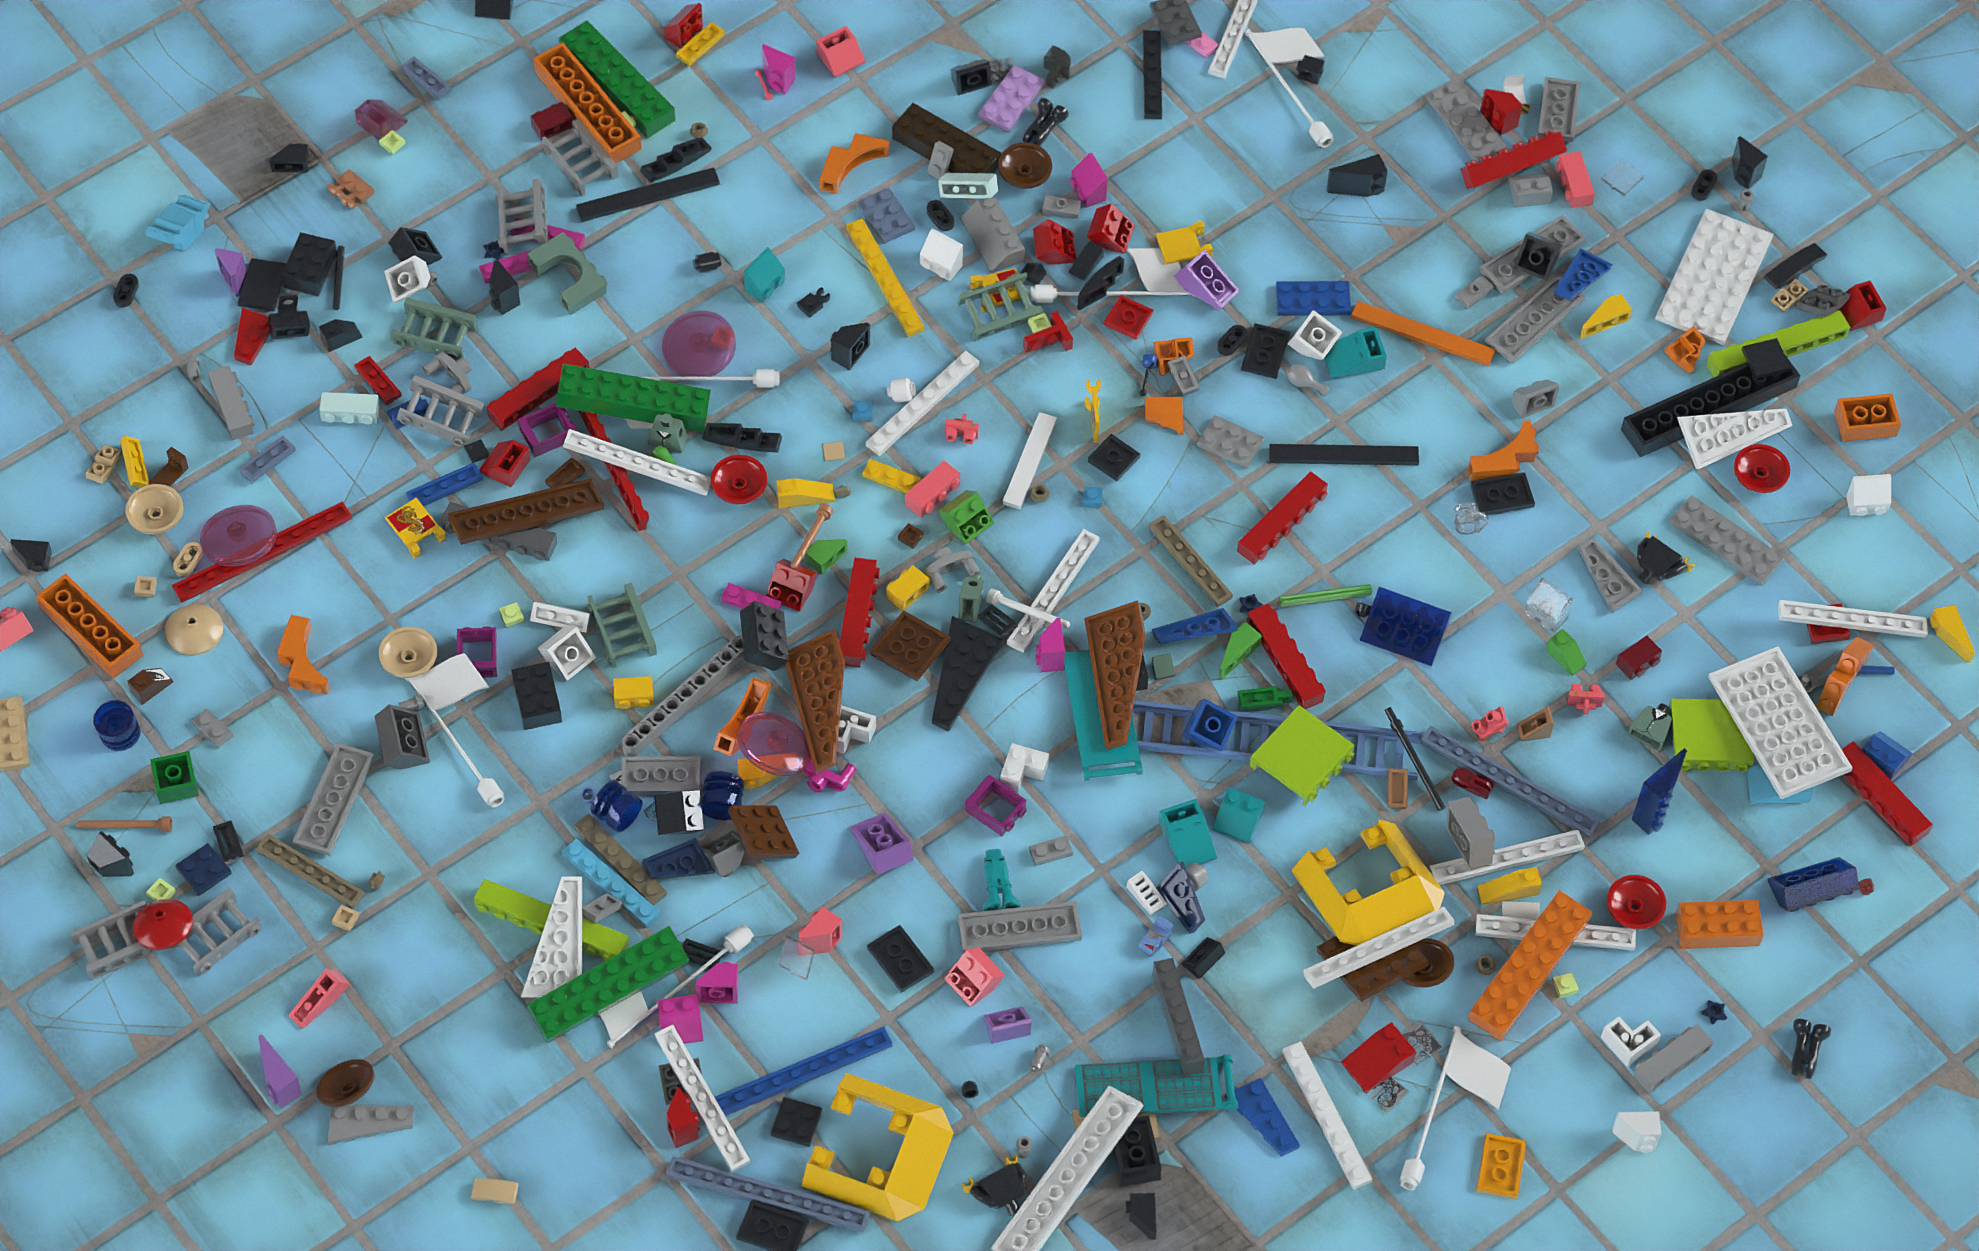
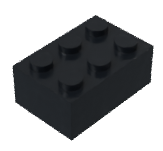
M300 232L281 275L284 288L319 297L337 255L335 240Z
M756 601L740 611L744 661L772 671L777 670L789 661L784 611Z
M545 662L511 669L524 730L562 723L561 709L550 663Z

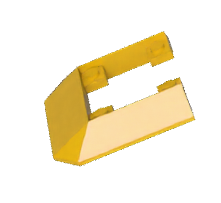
M1379 819L1378 824L1361 831L1360 836L1370 850L1386 844L1402 867L1390 873V878L1395 885L1364 899L1356 889L1340 895L1324 872L1336 866V860L1327 847L1313 853L1308 850L1292 868L1293 875L1339 941L1358 946L1440 909L1445 895L1443 889L1395 823Z
M846 1073L837 1086L838 1089L830 1108L850 1116L856 1100L859 1099L894 1112L888 1130L905 1136L891 1173L873 1166L865 1184L829 1171L835 1152L815 1145L810 1160L806 1164L801 1187L899 1222L925 1209L954 1133L942 1107Z

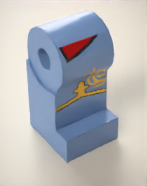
M1159 915L1153 926L1140 941L1138 947L1150 956H1154L1173 934L1174 924Z

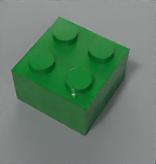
M189 751L150 759L156 793L160 804L199 796L193 762Z

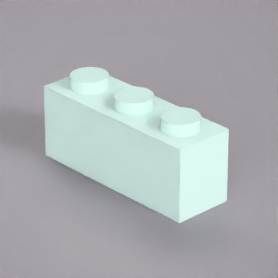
M945 173L938 180L940 198L991 199L998 191L996 174Z
M322 392L319 410L321 421L328 423L377 424L380 408L379 397L372 394Z

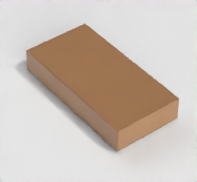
M1388 768L1387 808L1407 809L1408 769Z

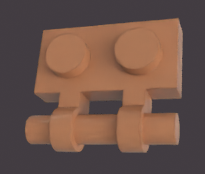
M350 169L336 179L338 186H334L332 183L327 186L332 196L338 197L342 200V204L346 207L349 206L351 209L356 208V200L362 204L375 194L374 189Z

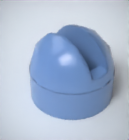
M588 786L581 790L580 796L585 803H592L596 800L597 793L594 788ZM585 793H587L588 795L592 796V798L590 799V798L584 796Z

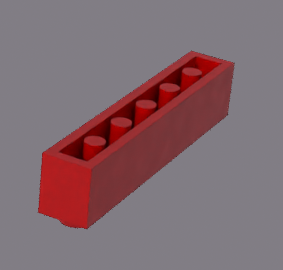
M1549 130L1543 133V137L1538 138V136L1529 138L1525 144L1518 142L1512 145V149L1507 150V148L1496 151L1497 154L1494 156L1488 154L1482 156L1481 161L1476 162L1472 160L1465 163L1466 166L1460 168L1466 188L1478 187L1567 152L1561 131L1554 132V130Z
M576 347L566 351L560 358L551 361L548 366L536 371L533 376L521 381L512 390L506 391L499 399L490 402L487 406L488 418L503 431L518 421L517 419L522 418L558 394L563 364L590 368L589 361Z
M1310 471L1238 541L1237 552L1254 565L1259 560L1262 561L1271 548L1274 549L1283 536L1286 537L1291 532L1295 524L1299 525L1307 512L1311 513L1316 504L1326 498L1328 484Z
M854 557L840 637V646L845 666L860 668L861 661H865L866 658L864 644H868L869 633H866L867 628H871L872 616H869L870 611H874L875 604L872 596L877 593L875 579H879L880 576L877 560Z
M1269 603L1249 611L1247 623L1262 635L1261 645L1291 690L1298 704L1306 710L1322 703L1326 693L1322 683L1317 681L1314 670L1307 665L1304 654L1298 651L1297 644L1288 635L1285 624H1281L1276 610L1272 609Z
M1854 741L1841 749L1852 766V771L1844 774L1849 783L1854 785L1861 795L1871 802L1874 809L1887 819L1888 824L1900 833L1903 840L1908 841L1912 846L1929 834L1933 824Z

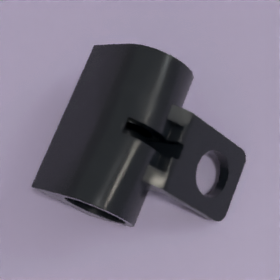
M298 295L280 296L278 313L268 315L272 339L309 336L310 322L307 311H297ZM286 300H293L290 304H284Z

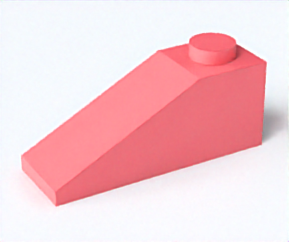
M325 969L290 1012L289 1016L301 1028H305L338 1000L350 983L338 971Z

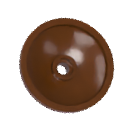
M1016 143L1002 152L998 162V169L1002 178L1010 185L1017 188L1030 189L1038 187L1048 180L1052 172V160L1047 151L1036 144Z
M1429 938L1413 943L1428 960V966L1404 978L1402 981L1408 985L1420 988L1432 987L1444 982L1454 969V956L1450 948L1438 940Z
M352 1059L334 1066L325 1073L317 1085L316 1094L319 1101L329 1107H343L356 1102L370 1089L375 1077L374 1069L369 1062L362 1059Z

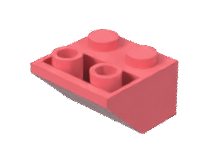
M847 26L816 40V54L834 77L865 63L856 37Z
M6 607L0 611V651L34 631L24 613L14 607Z
M824 907L818 912L815 911L810 918L809 924L803 926L798 933L799 954L805 956L831 952L842 938V919Z
M974 948L964 952L945 977V980L971 1007L991 993L1004 978L1005 974L980 948Z

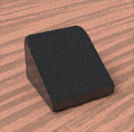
M1027 262L1020 274L1026 272V280L1035 285H1039L1046 275V270L1041 263Z

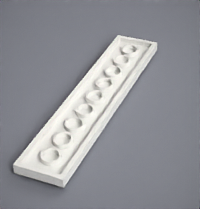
M1108 1086L991 1247L992 1251H1039L1143 1107L1142 1103Z

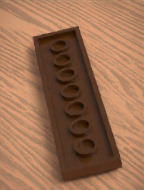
M590 478L448 513V520L460 544L463 545L604 510L605 504Z

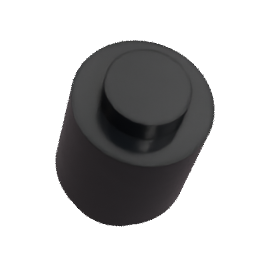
M712 251L696 255L693 260L695 270L703 273L721 267L719 253Z

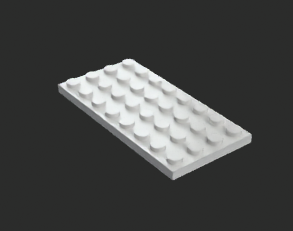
M1706 209L1657 312L1655 320L1686 332L1694 326L1703 338L1724 346L1774 234Z
M1779 646L1709 674V680L1781 800L1852 771L1851 764Z

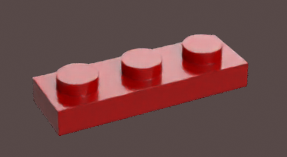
M370 355L354 365L355 370L386 406L402 397L401 391Z

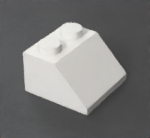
M932 228L920 253V265L927 270L937 273L941 278L951 281L962 267L963 245Z
M415 255L384 271L392 300L395 304L425 289L430 280L426 262Z
M1313 310L1288 342V345L1303 356L1323 360L1342 334V331Z
M1891 474L1853 477L1846 496L1851 516L1882 515L1888 513L1891 505Z
M569 625L563 627L538 647L546 662H549L550 666L566 681L596 658L577 627Z
M1618 1112L1612 1133L1634 1151H1641L1642 1153L1655 1151L1662 1135L1659 1112Z

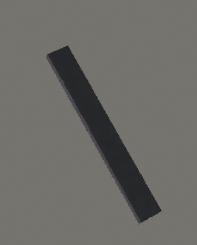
M713 167L576 204V209L581 222L717 186L720 185V181Z
M1269 444V463L1419 466L1418 446Z

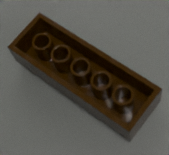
M912 103L892 125V139L931 160L936 142L940 141L953 148V154L948 167V171L951 173L994 174L998 169L1001 152L915 103Z

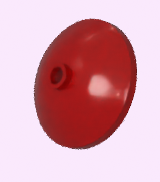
M1754 444L1745 447L1737 454L1734 461V473L1738 481L1747 489L1758 493H1771L1781 489L1787 483L1790 476V464L1786 456L1778 449L1765 444Z
M732 455L722 459L715 465L711 473V486L714 493L723 501L731 504H746L756 500L763 494L767 486V473L764 466L755 458L747 455Z
M1627 875L1616 880L1611 885L1606 899L1608 911L1614 920L1624 927L1635 930L1648 929L1656 925L1663 918L1667 905L1666 896L1662 888L1652 879L1641 875Z
M175 899L157 900L146 905L138 912L133 921V934L138 943L148 949H168L178 945L189 935L193 927V916L189 907L181 901Z

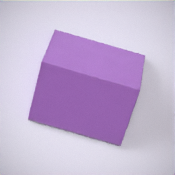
M217 248L215 249V255L219 271L235 297L239 296L247 273L243 253Z
M1023 1006L984 1015L991 1044L1031 1035V1019Z

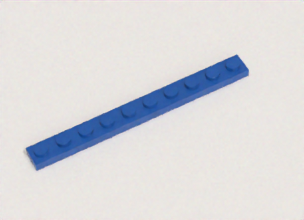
M883 1026L714 1098L724 1115L727 1116L892 1047V1041Z

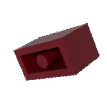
M563 102L553 104L549 108L531 115L532 128L541 141L543 137L548 139L573 128L572 115Z
M1646 635L1620 653L1616 665L1632 680L1636 676L1641 677L1649 667L1657 666L1661 661L1662 650Z

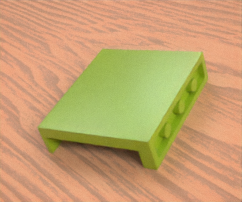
M1670 700L1668 714L1672 717L1675 758L1673 769L1682 771L1689 769H1698L1700 771L1737 770L1745 772L1753 765V752L1722 700Z
M1298 705L1251 756L1249 766L1254 770L1258 767L1265 770L1302 797L1303 806H1306L1309 801L1313 802L1316 799L1321 788L1325 789L1328 786L1333 775L1337 776L1340 773L1342 765L1345 762L1349 763L1354 756V744Z

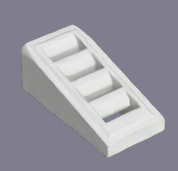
M1143 871L1127 881V889L1151 916L1167 905ZM1144 888H1147V890H1145L1143 893L1140 892ZM1150 894L1153 895V896H1151L1150 898H1148L1147 900L1145 899L1148 895H1150ZM1155 900L1158 901V902H1157L1156 904H1154L1153 906H1150V905H1149L1150 903H1152V902L1155 901Z

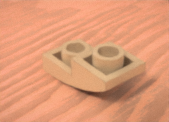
M1794 279L1785 289L1782 288L1771 298L1770 301L1781 311L1785 312L1802 300L1809 293V289L1797 279Z
M104 444L95 455V462L87 470L86 478L103 484L117 464L122 451Z
M475 1178L471 1198L474 1201L515 1204L518 1183L497 1179Z

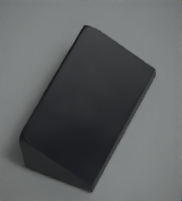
M1207 937L1181 964L1193 975L1201 978L1225 954V950L1220 942Z

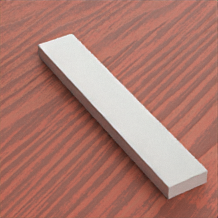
M1238 0L1210 65L1208 74L1225 79L1258 0Z
M1039 412L1003 499V505L1021 510L1057 422V417Z

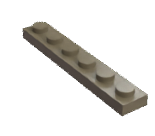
M1165 515L1149 524L1151 532L1217 608L1233 598L1230 590Z
M590 814L574 825V829L631 887L653 906L667 895L666 890L655 879H651L647 871Z
M269 833L256 847L258 853L350 909H354L365 895L363 890Z

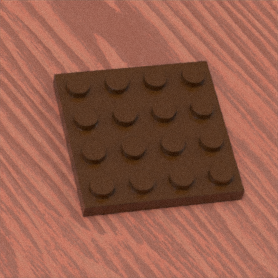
M1337 936L1317 946V952L1324 960H1327L1356 947V945L1340 942ZM1411 944L1340 976V978L1362 1002L1428 966V960L1414 944Z

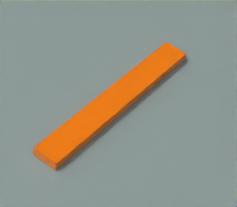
M1357 301L1351 314V318L1488 367L1495 354L1496 349L1360 301Z

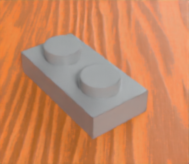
M940 141L936 142L927 173L937 179H940L947 173L954 149Z
M1185 356L1168 362L1167 365L1182 396L1199 390V385Z
M208 709L192 720L193 725L217 748L233 737L232 732Z
M1067 836L1029 846L1035 866L1073 856Z
M606 893L583 906L582 915L590 921L597 923L621 909L622 901Z

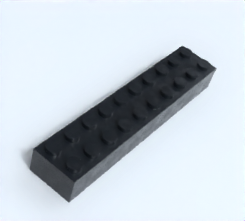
M1788 358L1787 360L1791 367L1790 371L1759 379L1754 378L1748 363L1624 417L1621 431L1641 458L1684 438L1677 417L1744 412L1797 388L1801 375Z

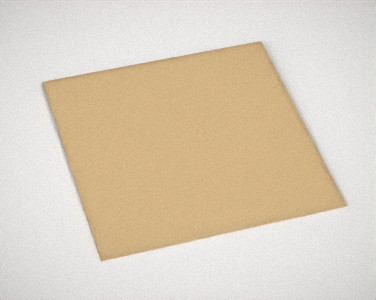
M843 441L823 444L825 461L846 459Z

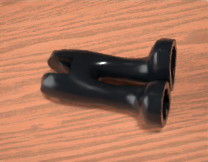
M1041 98L1038 101L1039 114L1023 136L1022 141L1025 143H1029L1035 135L1036 138L1033 144L1041 146L1058 123L1065 121L1069 116L1067 109L1061 105H1056L1053 110V104L1046 98ZM1051 115L1046 125L1043 128H1040L1043 125V123L1047 120V118Z
M1795 1019L1793 1029L1797 1035L1791 1072L1793 1075L1798 1076L1801 1063L1808 1064L1805 1071V1079H1811L1816 1070L1821 1043L1831 1035V1028L1824 1024L1813 1026L1809 1052L1806 1055L1805 1048L1812 1024L1805 1019Z

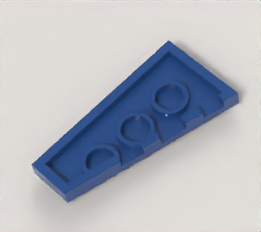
M1580 248L1554 293L1571 301L1611 270L1613 264Z
M1221 608L1154 628L1152 633L1157 642L1162 644L1237 631V624L1225 609Z
M1261 1078L1234 1090L1235 1099L1238 1101L1239 1106L1237 1111L1249 1120L1250 1125L1264 1136V1139L1281 1157L1299 1149L1300 1144Z

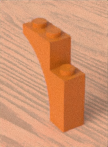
M855 133L849 150L843 147L831 146L820 176V190L837 194L842 181L855 167L869 160L887 158L890 150V141Z
M1530 420L1523 421L1517 437L1503 449L1487 455L1470 456L1468 469L1471 481L1517 474V471H1520V463L1535 461V456L1539 453L1538 443H1535L1536 432Z
M291 615L277 651L278 662L284 666H292L288 675L290 687L296 690L303 689L315 694L322 693L327 695L330 689L328 679L312 666L306 654L307 641L312 629L310 619Z
M1856 637L1843 651L1837 667L1828 676L1816 704L1817 709L1831 716L1835 714L1850 684L1862 666L1867 662L1874 647L1873 644Z
M755 677L751 679L736 712L718 732L714 750L732 756L748 743L753 725L762 718L772 684Z

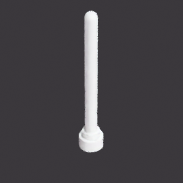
M990 589L986 597V602L989 604H1002L1050 623L1059 618L1003 597L1000 591ZM1061 619V626L1069 628L1070 622Z

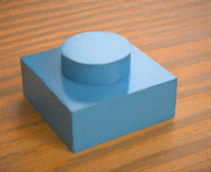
M854 401L852 420L871 421L873 402Z
M1084 487L1083 507L1102 508V488Z

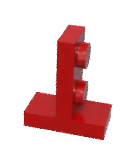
M1058 311L1050 315L1051 327L1024 337L1023 348L1026 353L1037 351L1046 345L1055 344L1059 340L1065 351L1073 349V337Z

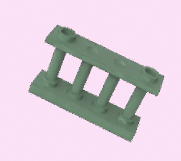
M1026 272L1023 274L1015 273L1009 279L972 292L965 291L960 294L957 305L966 304L975 324L971 333L973 341L1027 323L1028 318L1043 313L1041 305L1034 306L1031 304L1023 286L1027 278ZM1016 286L1025 306L1024 311L1019 313L1015 311L1006 291L1007 288ZM998 291L1009 313L1007 317L1002 319L998 317L989 296ZM983 299L992 319L991 323L984 324L981 322L972 302L973 300Z
M406 298L404 307L405 313L408 315L401 331L392 329L393 343L434 354L444 352L453 360L464 357L463 349L460 346L467 330L476 331L478 326L476 315ZM415 317L425 319L418 336L408 334ZM432 321L443 323L436 340L425 338ZM449 326L460 328L453 345L443 343Z
M632 583L624 585L625 593H622L621 596L595 604L590 595L588 596V604H586L587 612L593 616L606 649L604 651L606 661L611 662L613 668L616 667V657L643 649L644 651L647 650L649 657L657 655L656 643ZM621 603H629L630 608L628 611L600 619L599 610ZM629 618L636 621L634 627L608 635L604 629V626ZM634 634H641V642L612 650L611 641Z

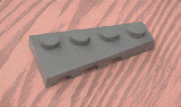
M1595 538L1579 547L1578 551L1612 613L1642 594L1641 588Z
M347 1105L331 1107L328 1145L336 1144V1142L346 1140V1142L352 1141L354 1138L363 1136L372 1137L383 1132L387 1134L412 1129L414 1106Z

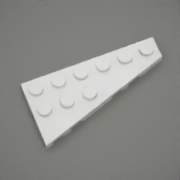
M1787 409L1677 417L1696 469L1707 466L1792 426Z
M561 877L521 998H540L582 974V877Z

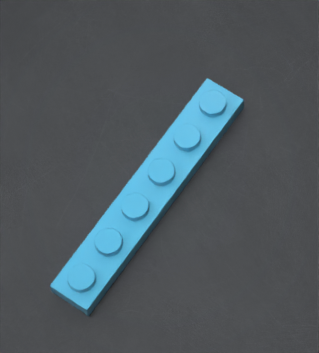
M577 839L562 851V855L604 892L622 901V907L646 928L660 916V911Z

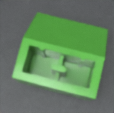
M966 490L938 510L946 526L964 544H967L994 524L977 491Z

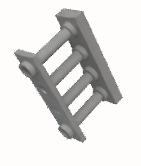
M578 118L572 121V132L552 143L546 137H543L542 150L546 156H550L571 182L574 191H578L581 196H584V185L604 174L609 175L612 180L619 177L616 163ZM575 138L582 142L581 145L562 155L556 150ZM585 150L589 151L592 155L572 167L566 162V160ZM594 162L601 165L600 169L581 179L575 174Z
M539 178L532 180L533 187L530 190L505 195L502 188L498 187V195L495 196L496 203L499 206L500 237H498V244L500 248H503L506 255L510 254L509 244L535 239L538 240L541 246L548 241L545 189ZM528 197L534 199L531 204L507 209V202ZM529 211L534 212L532 218L508 223L507 216ZM530 225L535 226L533 232L511 237L508 235V230Z
M414 375L409 389L414 393L407 409H399L396 420L453 442L456 446L464 447L467 445L471 437L466 435L473 416L480 417L485 403ZM421 395L431 398L424 417L413 413ZM438 402L449 406L441 424L431 420ZM456 409L466 413L459 431L448 427Z
M230 888L192 915L193 927L191 932L181 943L171 947L172 950L181 947L195 962L192 966L197 977L202 973H207L215 963L248 938L257 935L261 929V924L257 917L249 921L235 906L237 902L236 897ZM229 910L244 927L234 934L219 918V915L224 911ZM213 922L228 939L218 946L203 930V927L208 923ZM197 934L210 948L211 952L202 958L187 942V939L192 935Z
M145 900L133 903L122 911L88 926L79 927L70 933L74 946L81 943L90 962L88 965H85L91 981L160 951L148 949L138 942H134L126 925L127 922L135 919L138 912L147 905ZM115 927H119L127 944L126 948L119 951L115 950L107 931ZM100 935L108 952V956L101 959L96 958L88 939Z

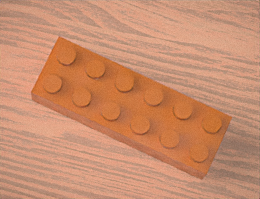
M66 573L36 595L39 608L113 679L143 657L140 643Z

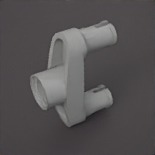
M441 352L432 361L422 366L427 376H430L440 368H444L456 382L455 385L449 388L462 394L472 389L466 376L471 371V366L464 357L454 361L450 356Z
M948 547L939 549L934 554L936 561L930 564L924 571V574L929 578L937 593L943 592L947 588L941 577L942 574L962 566L965 567L970 577L974 574L979 576L981 574L974 562L975 558L971 551L966 550L952 553Z

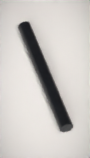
M338 246L332 305L334 310L340 309L344 246Z

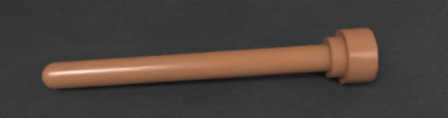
M821 504L817 509V519L790 565L792 569L798 568L824 521L830 519L833 514V509L828 504Z
M163 816L158 820L77 821L76 826L78 828H158L162 832H171L172 817Z

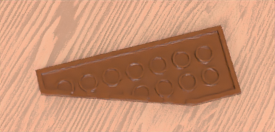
M1138 600L1084 618L1107 750L1126 745L1146 637L1141 606Z
M834 629L788 650L789 661L785 663L814 769L817 773H821L836 765L845 660Z

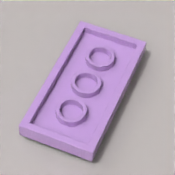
M1014 65L978 113V118L1010 132L1045 84V79Z

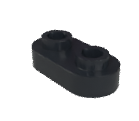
M1707 169L1699 174L1691 191L1694 199L1704 201L1709 197L1717 181V174L1714 171Z
M932 200L927 204V215L939 230L949 231L954 227V217L941 201Z
M125 274L119 280L113 294L114 302L118 307L129 306L135 297L139 282L134 274Z
M1242 325L1232 326L1219 339L1217 345L1218 352L1224 356L1232 355L1246 341V328Z

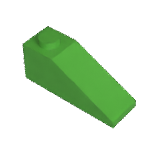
M1246 622L1241 626L1238 625L1237 631L1231 633L1232 635L1220 666V680L1225 678L1261 646L1262 635Z

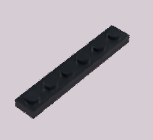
M1143 30L1144 119H1162L1160 30Z

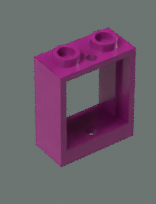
M556 403L517 419L519 431L534 457L563 446L569 429L577 431L573 421L570 422L568 420L569 416L566 409L557 407ZM558 418L565 431L539 442L532 428Z
M465 627L457 629V655L463 654V643L491 641L492 661L472 662L482 678L497 677L496 627Z
M988 775L965 801V811L1003 836L1006 832H1010L1013 829L1018 818H1022L1027 811L1026 799L991 775ZM991 792L1015 807L1014 811L1003 823H1000L978 807Z

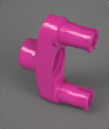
M810 752L798 764L800 770L809 777L807 785L818 793L822 792L825 787L835 791H844L849 785V780L857 770L853 764L847 763L838 775L828 769L817 773L814 769Z

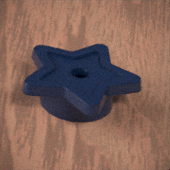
M498 240L483 245L486 250L485 258L493 257L496 260H500V254L504 253V250L499 247Z
M1255 594L1239 598L1242 604L1240 612H1249L1263 606L1262 603L1258 602Z
M1708 1000L1707 1008L1701 1011L1702 1015L1709 1017L1712 1025L1717 1020L1727 1019V1016L1724 1014V1003L1720 1004Z

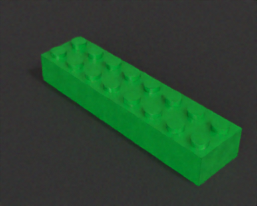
M588 20L559 37V44L563 42L621 113L625 111L635 119V127L647 139L675 121V108Z
M563 364L556 406L647 423H654L658 414H669L672 418L683 421L685 429L704 432L711 390Z
M668 926L529 1003L527 1009L544 1039L549 1043L687 966L689 958L671 927Z

